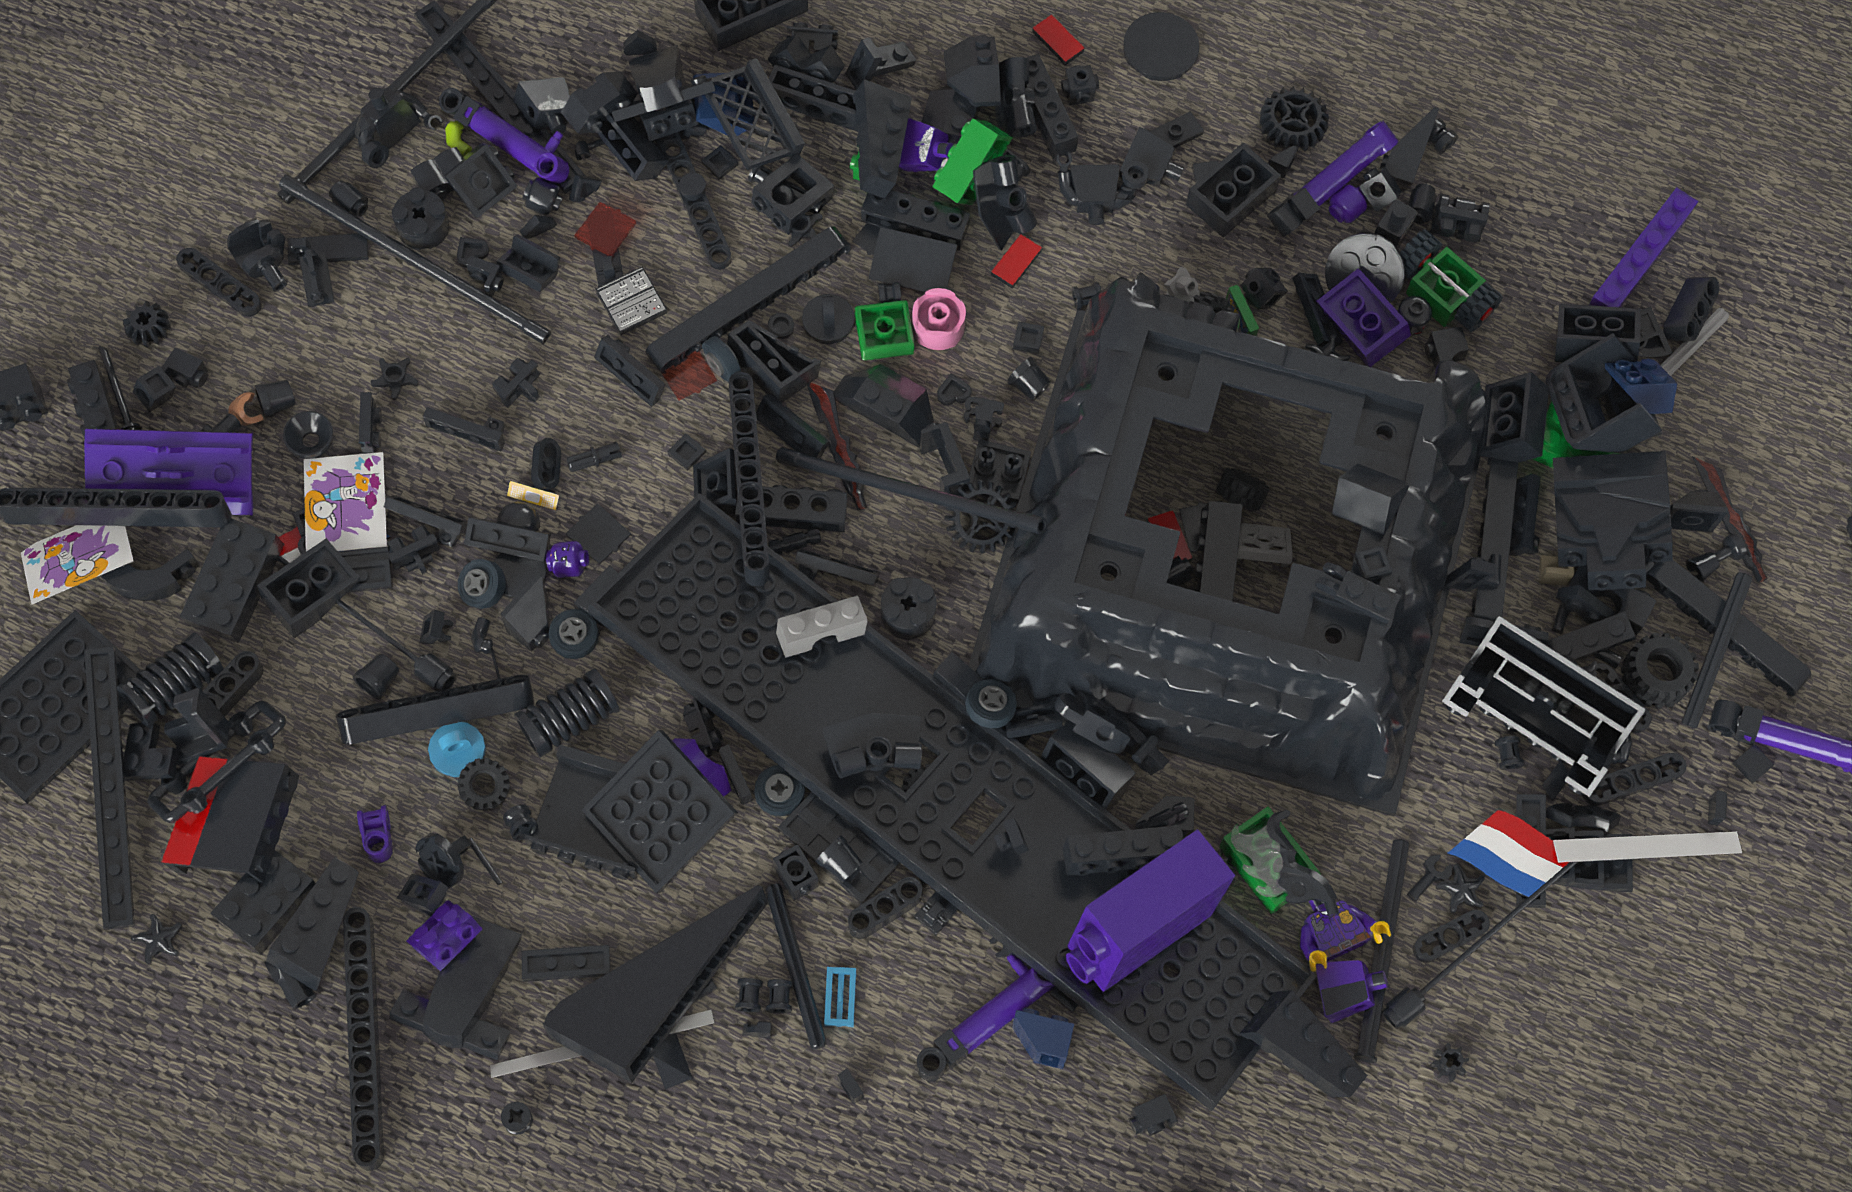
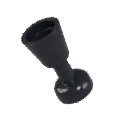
M1729 534L1723 539L1722 549L1715 553L1706 552L1687 559L1686 568L1689 572L1696 570L1698 575L1694 577L1703 582L1720 567V562L1730 557L1733 560L1744 558L1747 555L1746 546L1736 534Z

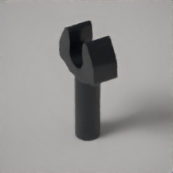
M1440 854L1430 856L1423 863L1425 875L1407 893V896L1414 902L1433 882L1447 881L1451 876V864L1442 872L1435 870L1434 864L1440 859Z

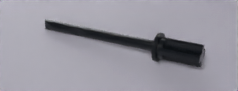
M99 346V352L125 425L121 429L142 430L140 424L132 422L107 348Z

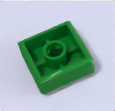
M906 300L855 307V319L862 360L914 354L913 332L908 302ZM886 328L887 332L884 333L881 329Z

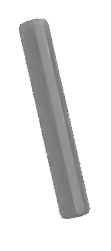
M1718 308L1705 321L1695 341H1684L1660 366L1671 376L1729 318L1728 312L1723 308Z

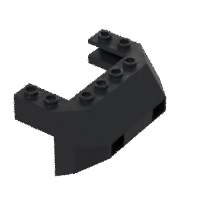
M1500 616L1442 701L1450 712L1458 716L1462 714L1467 717L1476 703L1484 714L1490 717L1496 716L1503 721V725L1509 730L1516 733L1519 731L1527 736V740L1532 745L1538 748L1544 747L1551 752L1552 757L1557 761L1561 760L1564 764L1566 762L1572 766L1565 782L1568 783V787L1575 793L1580 795L1584 793L1588 797H1590L1606 774L1615 753L1646 710ZM1507 660H1509L1510 662H1512L1513 664H1515L1516 666H1518L1519 668L1523 669L1524 671H1526V672L1529 673V674L1526 675L1525 673H1523V672L1520 671L1519 669H1517V668H1515L1514 666H1512L1511 664H1509V663L1507 662ZM1577 704L1583 709L1593 714L1594 716L1598 717L1597 720L1574 705Z

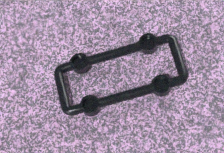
M263 700L254 703L246 711L234 714L228 720L230 722L228 741L234 735L245 737L251 733L254 728L252 720L261 712L270 718L273 723L266 729L254 732L248 739V745L200 787H193L185 792L181 797L180 804L172 811L160 800L167 793L176 795L186 789L188 785L186 777L194 771L198 758L186 762L179 769L176 768L174 778L161 779V784L150 793L147 800L148 805L167 823L178 821L188 812H193L194 814L202 812L208 805L206 796L255 753L266 755L272 751L275 745L273 738L286 725L285 716L267 701ZM214 753L205 755L203 757H210Z

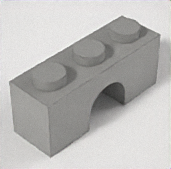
M855 596L778 618L776 634L786 658L812 650L813 644L826 636L836 635L838 642L864 635L867 617L859 597Z

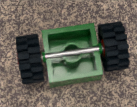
M1424 229L1416 237L1414 236L1411 242L1407 243L1405 249L1400 252L1405 263V275L1411 279L1406 294L1409 297L1419 296L1427 300L1432 308V317L1443 327H1446L1455 318L1468 331L1473 332L1494 313V310L1502 302L1503 296L1490 284L1486 283L1483 277L1448 247L1438 254L1442 243Z

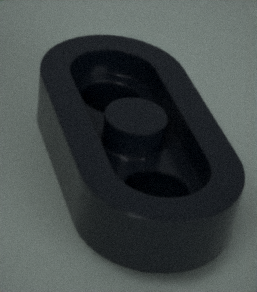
M544 438L536 442L533 447L531 480L537 489L543 491L551 490L559 483L561 449L559 444L552 438Z

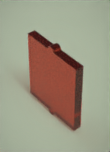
M599 202L574 236L576 239L589 245L591 250L597 249L608 256H612L634 228L636 221L622 214L620 209L615 210Z
M694 351L687 356L688 359L677 366H671L665 370V374H662L678 401L695 392L700 393L701 389L717 381L700 352Z

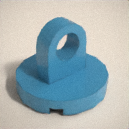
M465 722L444 725L437 729L431 737L428 747L430 761L437 771L457 778L466 764L478 758L484 759L486 751L484 738L477 728Z

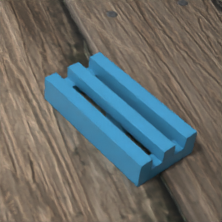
M827 967L824 1026L854 1027L856 968ZM833 974H838L836 1019H831ZM844 975H850L848 1019H842Z

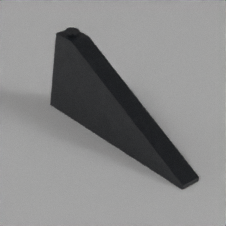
M755 886L561 1000L547 1014L543 1022V1026L550 1039L632 1083L764 910L768 900L763 887Z

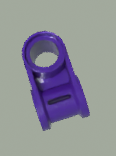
M383 805L381 809L368 812L357 811L358 825L366 854L373 862L383 863L387 861L393 853L390 834L391 825L387 806ZM376 843H385L381 850L372 851V847Z

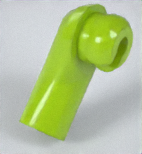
M451 121L445 128L446 143L450 148L457 147L464 157L472 150V147L461 140L462 129H464L463 124L459 121Z

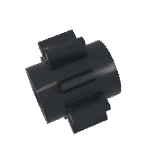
M1447 1043L1444 1046V1053L1439 1049L1433 1052L1434 1056L1438 1059L1432 1062L1430 1066L1433 1068L1437 1067L1439 1071L1437 1078L1446 1075L1449 1081L1453 1082L1456 1078L1455 1073L1460 1076L1466 1073L1462 1065L1466 1064L1469 1058H1463L1461 1054L1462 1047H1459L1457 1050L1451 1049L1450 1044ZM1449 1057L1454 1059L1451 1067L1446 1065Z

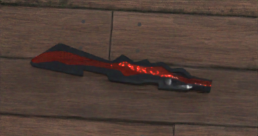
M809 383L807 388L819 422H825L830 435L828 446L835 462L861 470V466L856 462L857 455L850 450V437L841 434L834 391L814 383ZM841 479L848 494L852 496L857 511L866 509L867 504L863 494L864 485Z
M1692 456L1706 489L1710 493H1719L1728 507V513L1722 522L1729 534H1736L1744 542L1747 550V555L1742 558L1744 564L1752 571L1757 583L1767 580L1768 578L1761 564L1762 554L1757 549V540L1750 533L1751 528L1744 523L1743 511L1732 506L1722 469Z

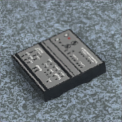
M643 266L595 289L597 296L620 336L667 314V308Z

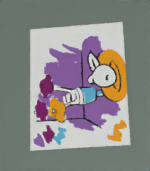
M383 452L304 459L306 551L325 538L328 539L337 551L387 547L386 512L383 507L385 503Z
M75 525L40 540L21 552L31 605L134 561L125 526Z

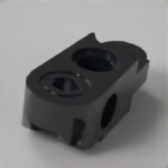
M1081 690L1077 696L1070 693H1061L1055 701L1054 706L1063 717L1073 722V731L1116 754L1122 753L1131 741L1129 721L1123 714L1117 712L1115 707Z

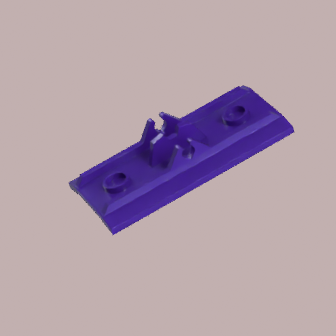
M85 429L84 441L85 489L216 490L222 493L232 515H253V433Z

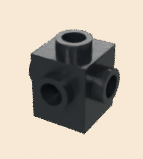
M1075 65L1065 70V78L1061 80V89L1063 95H1067L1069 106L1094 101L1096 90L1099 89V79L1097 74H1093L1091 65Z
M1253 268L1246 274V280L1240 285L1245 292V298L1258 309L1273 307L1288 292L1281 283L1279 274L1272 268Z

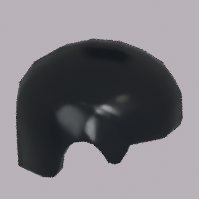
M519 501L507 504L497 517V522L532 530L539 529L541 523L539 513L530 504Z

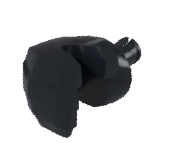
M254 218L236 227L228 235L227 247L242 270L252 278L264 276L274 292L280 291L287 286L288 281L278 269L284 259L286 238L279 229L273 230L270 221L267 219L257 220Z

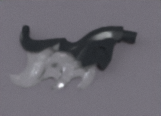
M1289 810L1273 814L1268 819L1267 825L1254 834L1245 835L1239 832L1237 824L1234 826L1231 832L1232 844L1239 852L1246 854L1253 861L1252 867L1244 864L1242 868L1250 876L1261 879L1267 884L1266 887H1256V890L1261 895L1276 897L1285 892L1287 894L1285 902L1294 904L1311 900L1321 901L1322 904H1325L1328 917L1339 915L1336 904L1338 898L1326 878L1316 871L1299 865L1295 861L1296 851L1280 828L1281 820L1289 817Z

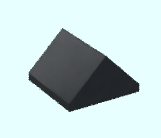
M728 448L693 465L694 498L700 493L724 513L735 514L737 502L734 449Z
M1356 464L1339 477L1332 513L1335 516L1385 535L1410 484L1364 465Z

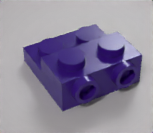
M447 900L406 941L414 950L441 971L482 928L470 914L457 904L455 905L450 900Z

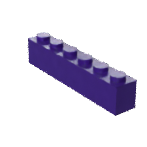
M1676 187L1595 293L1588 306L1621 308L1690 217L1699 201Z

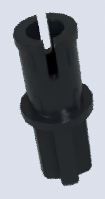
M617 441L595 449L592 446L589 451L567 457V466L570 472L591 466L597 468L601 463L622 458L621 452L618 451L620 447Z

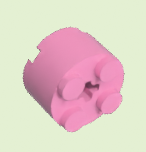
M943 288L930 289L923 296L918 297L912 310V332L917 342L932 350H945L956 346L961 340L965 329L966 309L964 303L955 296V293Z

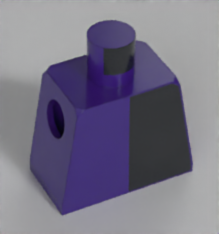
M1363 961L1327 962L1326 969L1322 964H1316V973L1325 1017L1331 1023L1373 1007L1375 1005L1373 991L1388 988L1385 972L1379 971L1369 974L1368 968Z

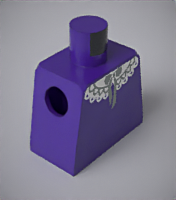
M908 118L899 169L907 172L939 170L943 158H948V152L954 144L947 142L948 134L941 130Z

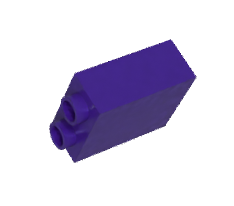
M1197 829L1086 906L1067 945L1071 951L1066 954V959L1071 970L1083 983L1087 984L1094 980L1103 992L1211 917L1233 881L1235 874Z

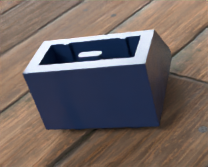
M724 73L696 74L693 78L706 75L708 79ZM743 77L735 78L731 83L744 89L747 88V83ZM715 85V91L712 93L723 97L726 89ZM729 90L726 98L741 104L743 95ZM706 96L694 97L696 121L727 135ZM746 97L743 105L753 108V99ZM726 105L722 107L725 115L733 118L736 117L738 110ZM742 111L738 120L753 125L755 120L754 116ZM737 126L734 128L737 136L747 131Z
M1642 359L1641 362L1618 360L1616 363H1605L1604 368L1637 404L1641 403L1649 414L1673 412L1677 382L1657 361Z
M1023 1008L1022 1011L1016 1010L1012 1028L1033 1062L1063 1070L1074 1024L1068 1023L1069 1019L1058 1015H1052L1051 1018L1039 1016L1040 1012L1034 1009Z

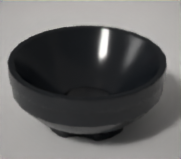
M303 411L294 415L288 420L283 430V440L286 447L292 454L302 459H313L323 455L333 443L334 434L330 421L326 416L316 411ZM308 434H316L319 437V442L313 447H307L303 444L304 437Z

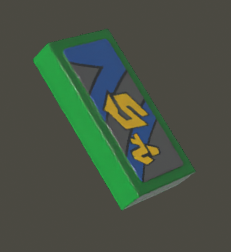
M1238 285L1229 287L1226 299L1231 304L1229 307L1232 308V312L1240 314L1239 328L1241 332L1257 336L1259 327Z

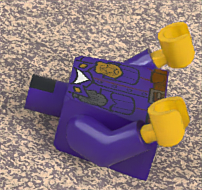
M1311 900L1308 902L1314 913L1306 918L1301 928L1300 949L1309 961L1310 970L1314 972L1316 971V964H1322L1326 969L1327 962L1366 945L1372 938L1371 935L1374 936L1375 942L1379 944L1383 942L1380 934L1385 933L1390 937L1391 932L1388 923L1376 921L1355 906L1347 905L1343 900L1336 903L1339 915L1328 917L1325 904H1322L1321 901Z

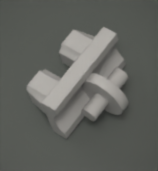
M1180 267L1177 274L1164 284L1167 289L1166 295H1171L1188 303L1190 301L1194 302L1193 297L1195 295L1200 296L1198 283L1195 278L1190 276L1186 268Z

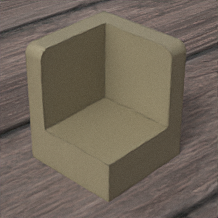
M1541 555L1539 583L1567 586L1574 575V567H1559L1557 556Z

